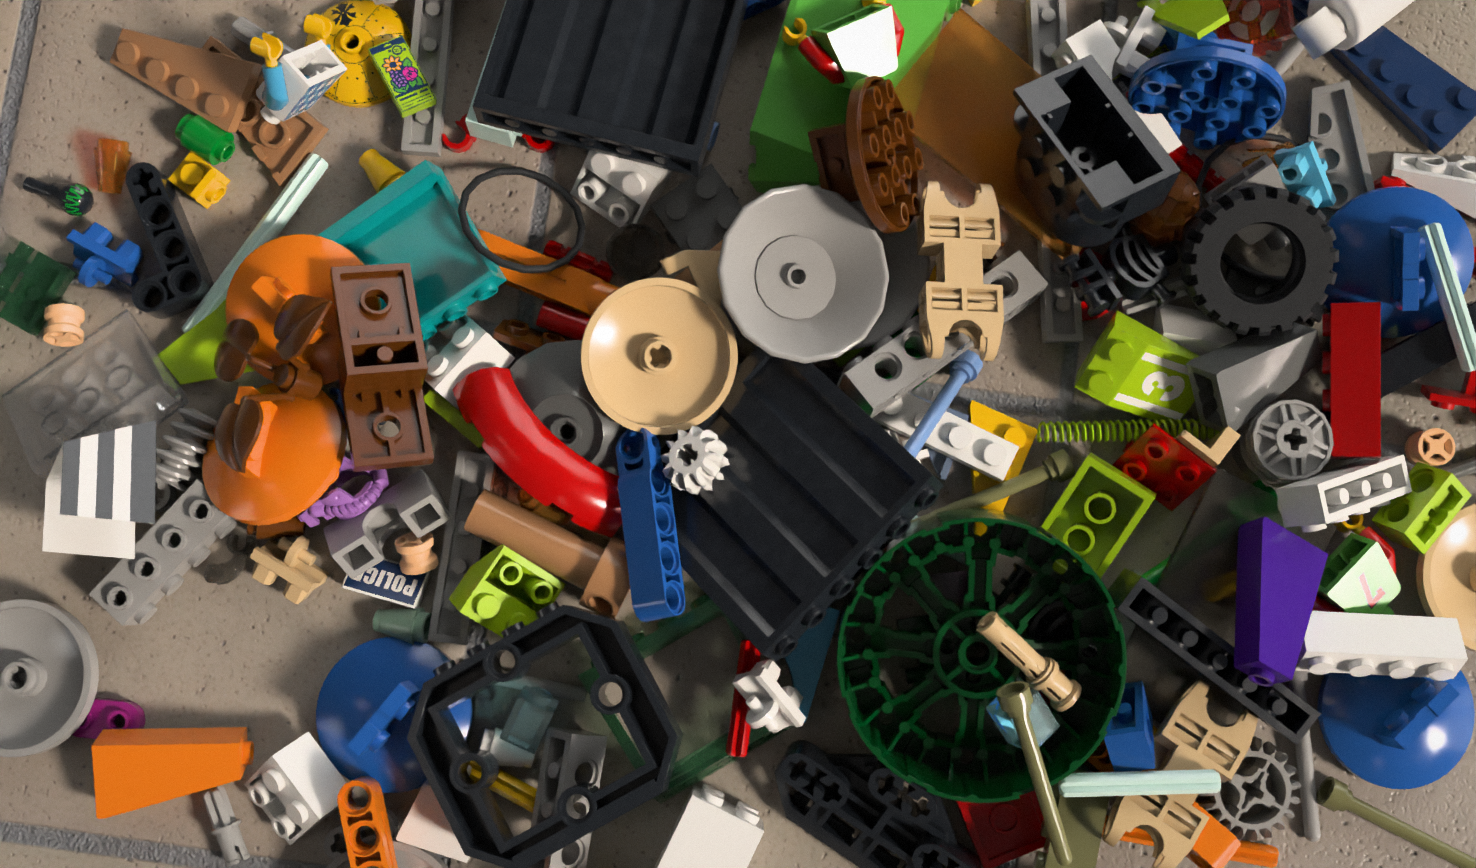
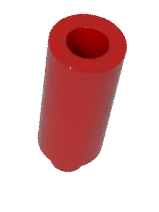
M545 300L539 311L536 325L574 340H582L590 316Z

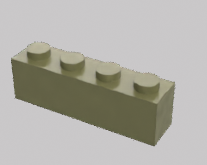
M1076 769V770H1075L1074 772H1072V773H1090V772H1086V771H1083V770H1080V769ZM1056 783L1051 788L1071 850L1072 862L1068 866L1058 864L1043 819L1040 836L1046 837L1043 852H1036L1032 868H1096L1110 796L1063 797L1059 792L1058 783Z

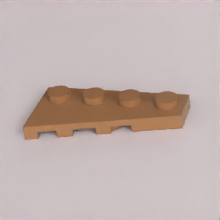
M122 28L110 59V63L224 131L234 133L237 131L262 70V64Z
M210 36L202 47L204 50L243 60L213 36ZM260 74L237 130L242 132L251 144V149L260 161L265 163L278 185L285 188L304 160L312 153L329 129L307 111L284 122L280 121L278 124H271L266 121L260 113V108L264 104L256 95V90L264 81L263 75Z

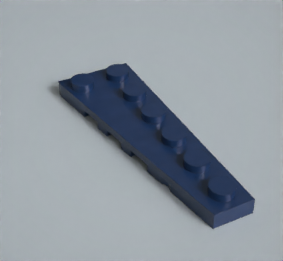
M1278 0L1299 23L1308 17L1307 10L1310 0ZM1383 25L1348 50L1344 51L1334 48L1329 50L1347 70L1434 154L1442 150L1476 116V91L1465 85Z

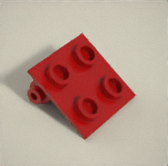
M1156 424L1150 426L1135 442L1131 439L1122 451L1124 453L1112 464L1115 468L1157 493L1155 500L1171 512L1217 471V469L1210 466Z

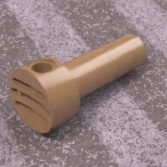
M487 489L482 491L470 511L464 525V530L496 546L504 544L540 568L584 589L579 605L608 617L615 618L630 590L625 541L613 536L606 549Z

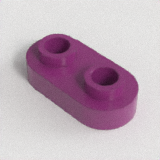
M95 698L85 724H81L72 736L97 739L103 729H143L146 721L145 713L137 703L132 701ZM119 714L125 718L123 728H119L116 724V718Z

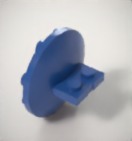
M1177 32L1172 51L1151 58L1136 70L1129 85L1128 103L1135 111L1140 113H1162L1178 138H1180L1181 128L1195 131L1193 145L1200 150H1210L1216 145H1222L1226 140L1236 138L1235 142L1238 143L1265 136L1266 131L1272 128L1284 113L1287 90L1280 74L1268 63L1252 55L1253 44L1212 38L1209 35H1205L1198 40Z
M1405 186L1374 189L1347 202L1327 222V226L1333 228L1337 238L1332 241L1333 248L1339 250V262L1333 263L1332 271L1338 273L1334 285L1327 284L1324 291L1328 295L1323 303L1327 310L1331 313V303L1381 302V338L1412 335L1424 331L1442 320L1445 316L1427 263L1425 239L1420 237L1418 229L1434 222L1441 224L1464 295L1473 273L1474 246L1470 231L1461 215L1453 206L1437 195Z
M384 637L357 646L334 665L323 682L316 707V726L324 753L344 777L350 781L360 776L375 778L379 782L383 793L407 792L423 786L427 778L407 740V736L423 683L435 677L432 672L435 668L452 660L443 651L430 643L414 642V645L395 637ZM471 698L450 709L466 742L472 724Z
M1461 670L1454 679L1435 681L1427 677L1395 679L1388 675L1356 677L1350 673L1330 672L1324 675L1318 695L1317 711L1321 713L1318 720L1323 738L1329 750L1349 772L1377 786L1390 789H1412L1428 785L1440 779L1460 761L1472 737L1475 718L1474 702L1469 684Z

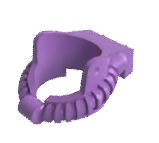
M344 456L337 480L329 486L313 505L298 514V519L301 522H305L311 528L320 524V520L317 517H324L326 520L333 517H338L340 520H349L357 517L375 503L383 489L388 487L389 482L386 469L353 472L351 458L348 459ZM359 475L371 476L373 480L366 482L364 488L354 496L341 488L347 481Z

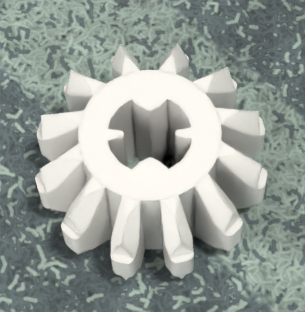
M692 425L689 433L684 430H678V440L676 442L666 441L670 452L660 456L662 461L667 464L662 472L665 477L671 480L672 485L680 491L686 489L689 493L697 495L701 487L706 491H713L712 480L714 478L724 480L723 474L719 472L720 468L730 465L728 459L723 456L728 449L722 441L718 440V435L713 431L707 429L704 431L700 427Z

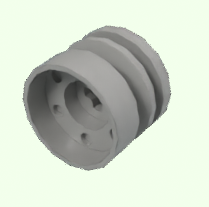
M1300 400L1278 401L1267 405L1236 431L1241 436L1232 447V455L1239 469L1254 481L1260 479L1266 485L1306 479L1320 472L1329 461L1334 446L1332 428L1325 415L1312 404ZM1284 435H1286V439L1292 440V447L1289 442H1284Z

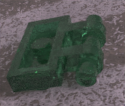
M20 241L13 253L8 252L3 260L6 265L0 273V303L4 301L6 304L0 312V317L37 337L47 322L44 319L45 308L52 304H58L77 273L41 252H38L32 263H29L28 259L35 248ZM19 273H24V276L18 283L15 290L13 292L10 291L9 289L18 277Z

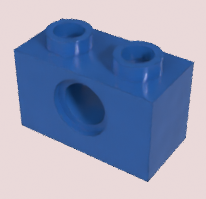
M1143 682L1125 683L1116 716H1112L1106 728L1108 733L1104 737L1114 772H1129L1155 769L1153 717Z

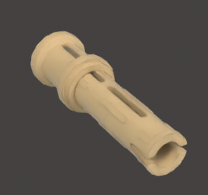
M992 611L983 616L977 625V631L1026 675V681L1034 691L1040 690L1050 699V706L1057 712H1063L1075 704L1082 691L1081 685L1076 680H1069L1060 672L1059 665L1055 660L1038 654L996 612Z

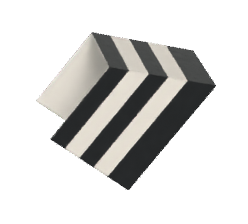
M156 420L63 442L46 480L42 551L135 559V522L155 524Z

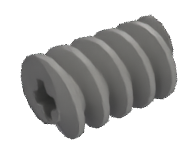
M178 408L177 411L185 421H171L170 426L177 432L176 436L163 434L161 438L169 445V448H156V454L161 459L160 463L156 462V477L184 492L188 488L182 483V480L195 481L197 478L189 467L202 468L203 461L197 456V453L206 454L207 444L204 441L214 439L212 428L213 426L216 427L218 420L194 408Z

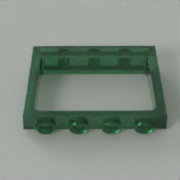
M703 595L690 604L692 610L681 617L673 616L661 619L657 623L658 630L645 637L644 633L632 636L644 659L719 616L726 618L739 647L742 640L748 639L708 595ZM592 660L590 662L592 668L578 675L589 695L594 681L600 677ZM601 713L635 770L645 765L646 763L619 715ZM765 726L758 729L751 728L747 754L791 729L793 726L785 727L776 733L769 731ZM728 732L675 762L668 789L653 799L662 804L741 758L727 755Z

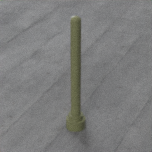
M1064 449L1049 454L1047 456L1048 459L1042 461V466L915 518L910 522L918 519L924 521L937 516L936 513L947 510L981 508L1048 479L1051 482L1057 480L1061 483L1075 476L1073 464Z
M1011 682L1001 686L996 691L1001 710L1007 713L1008 717L1013 718L1056 861L1061 866H1068L1072 862L1071 850L1029 716V712L1032 709L1031 704L1033 703L1030 687L1027 682Z
M1332 776L1327 777L1321 783L1317 791V803L1333 812L1348 810L1460 868H1476V858L1354 797L1346 783Z

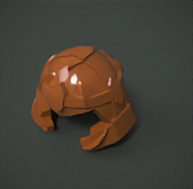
M1180 171L1163 204L1128 221L1133 235L1143 234L1149 244L1154 247L1160 244L1171 243L1175 240L1181 241L1184 238L1183 234L1187 225L1191 227L1197 218L1194 215L1200 209L1201 194L1195 182L1187 173Z

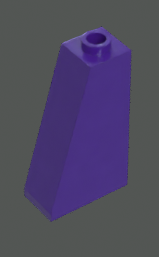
M1265 516L1240 525L1238 530L1234 667L1249 675L1248 678L1253 683L1270 687L1273 684L1293 679L1328 553Z

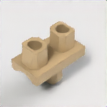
M303 535L297 538L294 543L285 537L279 542L270 539L261 548L258 546L254 548L250 559L256 562L252 578L266 585L274 583L278 576L287 580L288 583L283 591V595L295 604L304 601L314 589L325 583L329 573L313 564L316 556L307 551L310 539Z

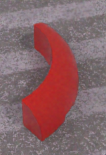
M500 367L479 369L466 375L456 384L453 392L467 424L474 423L484 438L482 448L516 484L544 506L554 503L564 511L572 514L571 521L595 533L613 537L622 524L618 491L619 476L592 464L560 441L537 418L524 401L513 381L510 369Z

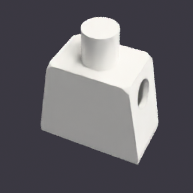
M468 765V768H467V772H468V775H469V776H470L471 769H472V767H471L470 765ZM426 780L402 824L396 840L467 863L470 856L464 854L428 780Z

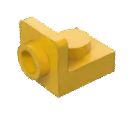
M191 151L168 178L170 182L206 209L211 204L221 200L226 193L227 184L231 181Z

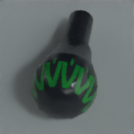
M27 177L23 182V189L25 191L46 197L49 202L57 205L62 211L72 216L87 214L94 204L92 192L83 184L56 182L50 184L32 177Z

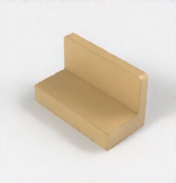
M1227 426L1204 444L1186 430L1177 435L1175 439L1214 468L1220 464L1241 435Z

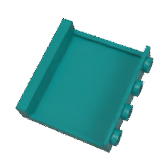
M427 160L421 162L317 235L343 245L359 257L365 265L410 263L423 341L433 337L437 333L436 328L444 322L455 321L464 316L468 311L467 307L477 300L483 301L495 295L499 290L498 286L507 281L500 267L480 254L463 233L458 215L460 199L441 167ZM466 211L470 230L480 241V243L488 249L486 243L484 242L483 238L481 237L480 233L478 232L477 228L475 227L473 221L471 220L470 216ZM380 298L381 310H383L384 308H386L387 305L382 298Z

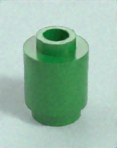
M189 113L179 121L176 127L175 137L180 140L181 146L212 165L228 161L234 153L233 134L224 131L200 115Z

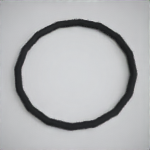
M522 167L495 168L477 175L462 191L458 215L463 233L480 254L500 267L521 273L551 272L570 263L583 246L586 226L580 206L566 188L545 174ZM498 175H522L542 181L560 193L573 209L578 225L576 243L565 257L547 265L525 266L504 260L485 248L470 230L466 215L469 195L481 182Z

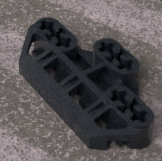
M797 740L788 746L786 753L777 764L774 773L786 818L859 868H898L900 859L878 844H881L906 861L902 868H944L943 865L946 868H981L979 857L957 841L941 797L926 792L925 787L914 782L910 784L887 768L874 754H828L807 740ZM800 760L806 762L803 763L800 767L796 765ZM818 768L821 770V773L818 772L817 778L814 780L812 776H815ZM888 774H890V775H892V776L894 777V778L889 777V778L886 779V781L880 778V777L885 778V777L888 776ZM833 782H835V783L838 784V785H835L833 788L828 787V786L832 785ZM904 782L908 783V788L904 786ZM787 783L799 792H795L794 796L791 795ZM810 799L814 801L811 807L807 806ZM833 812L860 830L856 838L852 836L855 833V829L833 815Z

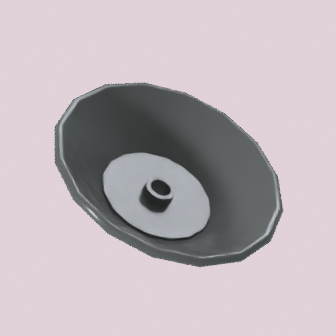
M582 340L546 343L519 358L511 367L510 372L518 391L537 418L560 441L578 455L601 469L619 476L616 446L621 435L628 428L606 415L590 395L581 371L580 349ZM564 424H569L573 427V437H568L563 433ZM624 445L623 449L627 454V447L626 445ZM508 476V478L510 479V481H512L516 486H518L521 490H523L518 484H516V483ZM524 491L527 495H529V496H530L532 499H534L536 502H539V501L536 500L534 497H532L530 494H528L526 491ZM551 503V504L549 505V506H552V507L561 509L560 507H558V506L555 505L554 503Z

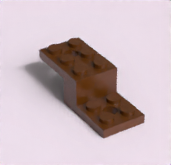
M410 263L331 267L330 280L341 345L337 369L353 472L432 464L434 455L422 390L428 366ZM377 296L382 298L387 306L383 310L375 311L367 307L365 300L368 297ZM383 421L393 422L398 427L399 433L394 437H385L378 431L377 425Z

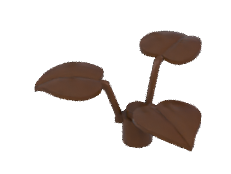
M299 294L289 298L282 306L274 324V336L279 340L275 348L283 360L289 361L287 364L276 366L251 355L259 340L258 330L252 322L245 319H235L225 328L222 335L223 340L219 343L214 358V370L217 377L225 382L237 380L243 374L248 361L274 372V384L281 391V393L243 396L240 404L230 403L221 413L215 429V445L221 459L235 471L245 473L247 459L260 434L263 423V410L258 402L275 400L293 402L295 396L311 401L320 393L323 384L321 373L310 369L308 364L302 363L297 357L301 355L309 344L330 306L333 304L332 301Z

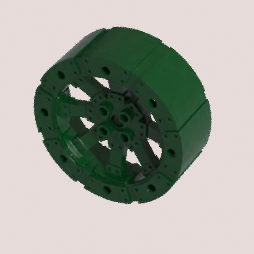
M964 508L938 512L935 517L924 521L918 519L911 522L908 531L899 539H893L882 550V557L870 569L863 570L855 579L851 592L846 595L839 621L837 668L842 698L846 697L848 715L866 746L887 768L908 783L914 782L925 787L926 792L962 802L995 803L1019 799V795L1034 791V786L1017 731L1015 729L1010 734L1001 737H985L983 723L985 707H988L989 699L994 696L997 697L996 691L1001 686L1011 682L1023 681L1019 675L1021 670L1004 655H998L997 648L977 631V626H972L969 623V618L985 616L992 611L996 612L1038 654L1055 660L1059 665V669L1066 670L1065 676L1069 680H1076L1082 687L1081 695L1075 704L1063 712L1054 710L1050 706V702L1047 705L1041 699L1038 701L1032 694L1033 703L1031 704L1032 709L1029 712V716L1051 786L1070 775L1091 756L1108 733L1106 728L1112 716H1116L1127 672L1126 642L1122 623L1116 617L1113 609L1116 606L1099 576L1081 556L1041 526L1038 528L1033 526L1025 518L992 509ZM974 522H983L987 525V530L982 535H976L972 531V525ZM898 549L903 553V559L900 563L894 564L889 560L893 557V552ZM948 552V554L964 552L965 563L968 565L967 592L963 594L961 606L957 605L949 597L946 599L929 579L930 575L923 565L937 559L936 555ZM997 553L1011 558L1017 556L1022 559L1024 564L1034 569L1035 572L1029 578V584L1010 603L1006 601L995 608V598L992 593L993 567L996 566ZM1058 559H1063L1067 562V570L1062 574L1055 573L1053 570V563ZM898 587H900L908 596L912 595L927 612L928 619L935 629H923L918 633L892 630V626L880 624L884 613L883 605L887 599L890 600ZM1056 599H1060L1063 607L1069 614L1070 636L1059 637V640H1033L1030 636L1021 635L1028 626L1027 622L1047 603L1050 605ZM861 628L865 633L864 639L860 642L853 641L850 638L852 629ZM944 639H951L954 642V648L949 652H944L940 649L941 642ZM974 642L984 643L987 646L986 654L977 660L968 658L966 656V649L970 644ZM1090 643L1095 644L1097 648L1095 655L1092 657L1084 656L1082 648H1087ZM891 656L917 658L920 662L931 664V666L924 672L925 676L905 692L901 690L892 695L886 682L880 678L878 658H891ZM968 671L980 674V677L975 681H970L966 678V673ZM955 692L958 704L960 705L959 723L958 727H955L954 735L951 736L941 732L935 733L926 729V726L918 721L922 716V711L943 696L945 698ZM880 713H892L894 715L893 721L890 724H883L879 720ZM1047 722L1057 725V731L1054 735L1049 736L1043 733V726ZM962 750H970L973 753L972 761L963 763L959 760Z

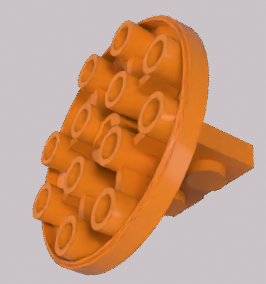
M295 234L273 239L250 253L236 270L226 297L225 312L227 325L235 319H245L252 322L258 330L259 340L251 355L279 366L289 363V361L283 360L275 347L279 340L274 336V324L285 302L292 296L299 294L332 301L333 304L330 306L317 331L297 359L302 363L308 364L310 369L321 373L323 378L322 386L339 380L337 361L341 345L330 280L331 267L365 264L343 245L324 237ZM371 296L365 300V304L370 309L375 311L381 310L380 297ZM247 361V364L256 372L273 381L274 372Z
M274 382L257 389L253 386H239L234 403L240 404L241 398L246 395L281 393V391ZM322 390L311 401L295 396L293 402L287 400L258 402L263 410V423L258 439L247 459L245 473L235 471L221 459L215 445L216 427L213 429L214 439L208 440L206 445L207 452L203 456L202 476L210 500L220 511L236 521L249 525L260 526L286 522L313 505L329 486L337 480L347 444L346 424L338 405Z

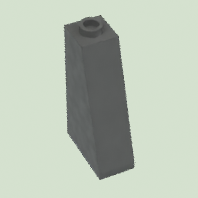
M1292 322L1293 328L1281 332L1278 329L1271 330L1270 335L1257 336L1254 333L1190 360L1186 366L1200 424L1219 432L1227 426L1237 431L1322 361L1317 329Z

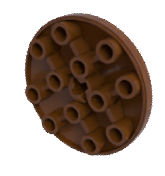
M879 76L859 79L853 85L849 95L845 122L815 128L807 132L814 161L817 162L821 188L837 192L849 202L860 201L873 224L880 231L887 234L906 230L913 218L920 215L918 171L923 169L922 153L918 147L915 148L912 133L915 130L913 114L910 110L904 111L890 79L884 80Z

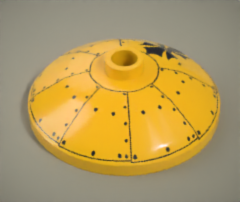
M347 0L328 8L321 14L332 22L333 27L330 36L326 39V44H330V50L345 65L347 70L323 95L338 104L355 108L371 107L389 100L391 96L369 57L368 49L402 35L409 48H411L412 35L406 23L390 7L384 4L375 5L372 0ZM307 34L304 47L315 43L316 36ZM359 40L356 48H348L350 41Z

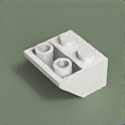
M589 150L570 194L631 235L650 210V205L663 192L673 171Z
M466 314L455 321L444 322L436 328L437 333L433 337L423 341L428 366L424 380L459 411L460 409L453 392V388L466 375L479 369L490 367L507 368L515 359Z
M307 732L272 755L244 785L247 787L253 803L261 807L270 818L276 834L281 838H285L287 843L292 845L338 809L337 796L342 786L347 782L311 734Z

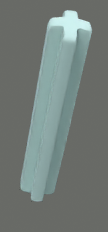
M1439 222L1424 225L1418 231L1420 232V237L1425 239L1427 263L1460 367L1464 372L1475 371L1476 333L1442 226Z
M1213 769L1071 773L1058 782V789L1063 797L1208 794L1220 791L1221 778L1220 774Z

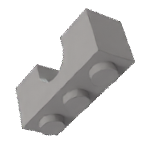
M420 469L381 493L376 502L362 514L349 520L338 519L323 528L331 556L351 579H354L385 560L382 551L384 542L395 531L402 528H410L419 539L449 521L451 516L440 491L424 470Z

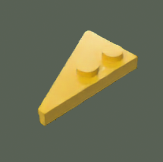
M971 400L968 405L970 423L1019 446L1002 482L1018 476L1036 437L1037 429ZM971 468L972 495L1001 483ZM1009 496L981 508L1003 511ZM974 522V533L976 535L984 534L987 530V525L983 522Z

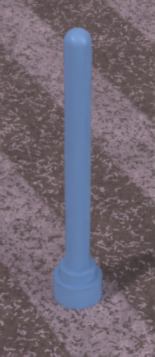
M966 350L950 362L949 379L904 446L915 458L962 385L975 380L983 368V362L975 352Z

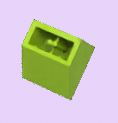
M501 544L468 569L449 597V600L460 613L504 638L501 632L521 621L526 626L537 620L536 612L554 603L566 584L509 547Z

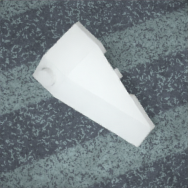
M1393 154L1391 164L1392 176L1403 179L1407 184L1417 189L1437 195L1455 209L1476 219L1475 156H1462L1461 160L1457 162H1447L1444 157L1435 154Z

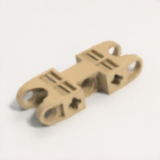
M926 181L920 200L921 212L917 216L916 221L917 255L936 256L937 282L926 281L918 294L919 330L925 354L929 359H941L944 351L945 336H949L950 333L959 332L967 335L972 340L974 348L979 349L981 361H994L1000 346L1004 323L1003 285L983 284L982 260L992 259L1001 246L1000 215L993 187L990 184L978 183L974 192L973 204L969 207L960 208L949 203L944 191H940L938 181Z
M1198 679L1172 705L1154 734V740L1169 749L1157 771L1213 769L1220 774L1221 783L1232 780L1250 748L1257 726V715L1246 709L1240 714L1233 725L1228 724L1224 727L1215 724L1209 718L1206 708L1208 698L1205 696L1210 685L1202 679ZM1199 794L1118 796L1111 807L1102 840L1114 847L1125 832L1130 833L1134 828H1141L1152 837L1154 842L1152 856L1156 859L1151 868H1175L1191 851L1210 817L1192 806Z

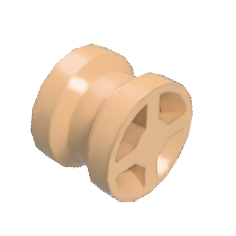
M65 303L52 304L45 308L44 319L48 322V326L43 330L45 342L61 347H72L83 343L84 331L80 327L85 320V311L82 308Z
M1432 428L1410 435L1405 443V454L1413 465L1421 462L1430 466L1446 464L1452 459L1456 446L1450 433L1444 429ZM1424 442L1427 444L1426 452H1424Z
M410 532L395 540L396 551L402 556L399 565L403 574H423L438 566V556L432 551L434 538L431 532L419 539L413 532Z

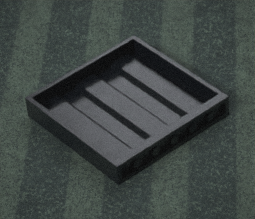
M507 0L473 102L477 121L481 124L699 177L749 0Z
M757 346L737 368L733 385L721 406L709 418L697 425L704 431L707 429L717 434L718 440L722 441L728 449L723 456L728 459L730 465L720 468L719 471L723 474L724 480L714 478L712 480L713 491H706L701 487L698 495L691 494L686 489L680 491L671 483L681 567L762 655L778 661L795 650L798 645V639L808 628H814L826 616L825 610L836 599L843 598L851 591L854 586V580L864 569H870L882 557V550L893 539H899L908 531L911 525L910 521L921 510H926L935 503L939 497V491L944 485L813 363L803 364L773 357ZM676 433L669 441L676 442L678 440V433ZM667 443L661 449V455L670 452Z

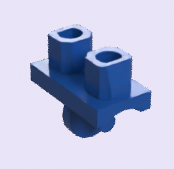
M96 222L89 226L82 234L73 229L66 237L67 241L74 244L73 255L76 259L72 266L80 271L78 280L82 285L92 287L98 281L107 285L113 277L133 287L139 280L135 269L144 257L139 245L127 239L123 240L115 251L107 248L114 240L112 233Z

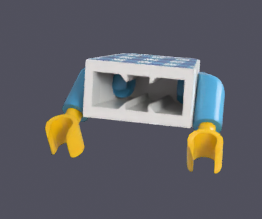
M316 13L307 15L304 20V32L316 36L315 43L282 56L278 62L277 59L283 51V44L278 38L263 32V40L257 37L251 39L250 50L252 53L265 58V64L262 65L264 81L256 90V95L264 104L260 108V113L269 123L278 124L280 121L284 122L308 110L346 72L347 68L330 50V44H326V39L330 36L333 28L332 22L327 17Z

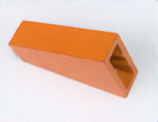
M247 727L103 729L91 745L97 819L109 818L241 780L247 765H252L254 760V742L248 741Z

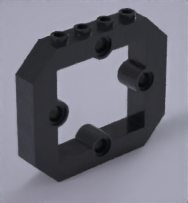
M557 602L536 612L538 619L525 626L521 621L503 630L501 634L504 638L490 645L489 641H485L467 651L469 658L457 665L454 660H451L435 668L432 671L435 677L423 683L407 740L466 856L504 868H528L668 789L683 732L626 624L622 620L571 605L559 607ZM580 637L600 675L590 689L592 705L602 714L613 715L620 713L646 764L602 789L587 782H582L566 789L557 801V814L514 837L489 788L498 777L499 765L497 759L487 750L477 749L470 751L450 709L498 682L521 679L527 674L533 662ZM506 650L511 652L515 659V665L510 672L504 671L500 665V657ZM611 682L619 685L622 690V699L617 705L609 703L605 697V689ZM470 761L477 762L481 767L482 774L479 781L472 780L468 775L467 768ZM576 794L587 798L590 805L587 815H581L575 811L573 798Z

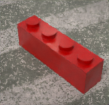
M1381 302L1331 303V313L1323 314V336H1331V351H1323L1322 356L1323 374H1331V389L1322 390V411L1331 412V428L1334 442L1331 459H1380Z

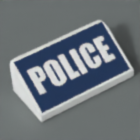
M385 559L354 579H351L346 574L342 588L407 607L420 608L431 572L406 575L401 572L399 562Z

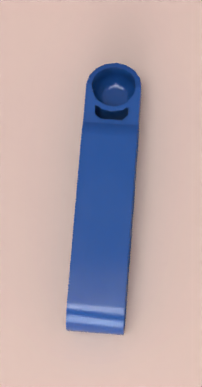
M641 428L640 431L642 433L628 429L621 435L616 446V456L619 472L618 491L632 605L637 618L640 621L649 622L681 615L685 609V592L670 479L665 477L662 472L665 467L660 457L661 447L658 436L645 428ZM624 445H626L627 447V454L623 449Z

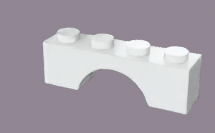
M1098 20L1066 39L1051 55L1055 60L1057 69L1092 55L1112 81L1113 63L1121 50L1102 21ZM1135 111L1168 154L1182 145L1162 113L1145 114Z

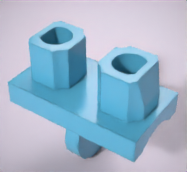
M1313 141L1290 149H1279L1275 152L1273 156L1278 165L1277 170L1288 191L1301 195L1309 200L1313 207L1318 209L1334 205L1336 197L1325 172L1328 169V165L1324 158H1319Z

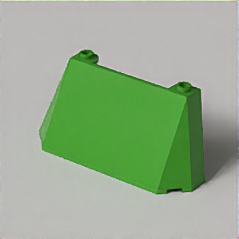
M790 0L750 129L749 145L756 146V163L749 165L748 180L757 192L765 193L773 188L800 184L820 185V174L817 162L814 161L807 132L815 128L845 122L849 95L852 90L830 83L798 50L799 45L790 46L786 44L782 39L784 26H787L791 33L800 34L793 23L795 18H802L807 24L806 35L812 36V29L864 8L861 0ZM886 0V4L892 5L904 27L905 33L900 53L897 57L898 67L896 71L882 76L884 80H891L904 111L910 110L914 119L943 21L948 22L952 14L957 15L959 13L962 0Z

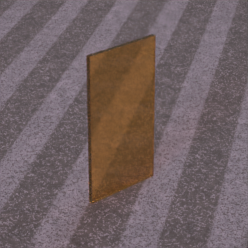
M960 8L953 14V18L894 89L904 111L910 110L913 114L915 130L911 134L975 188L978 183L990 184L993 187L998 207L1041 243L1046 245L1059 258L1063 260L1070 255L1078 254L1083 247L1070 245L1059 240L1043 225L1018 175L1016 152L1022 137L1014 127L1013 115L1020 103L1012 93L1015 88L1042 76Z

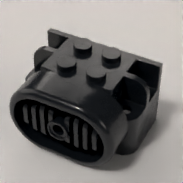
M1092 55L1014 89L1012 94L1020 105L1014 112L1013 124L1022 137L1013 165L1015 184L1052 235L1067 244L1078 247L1102 245L1116 237L1126 222L1163 204L1181 170Z

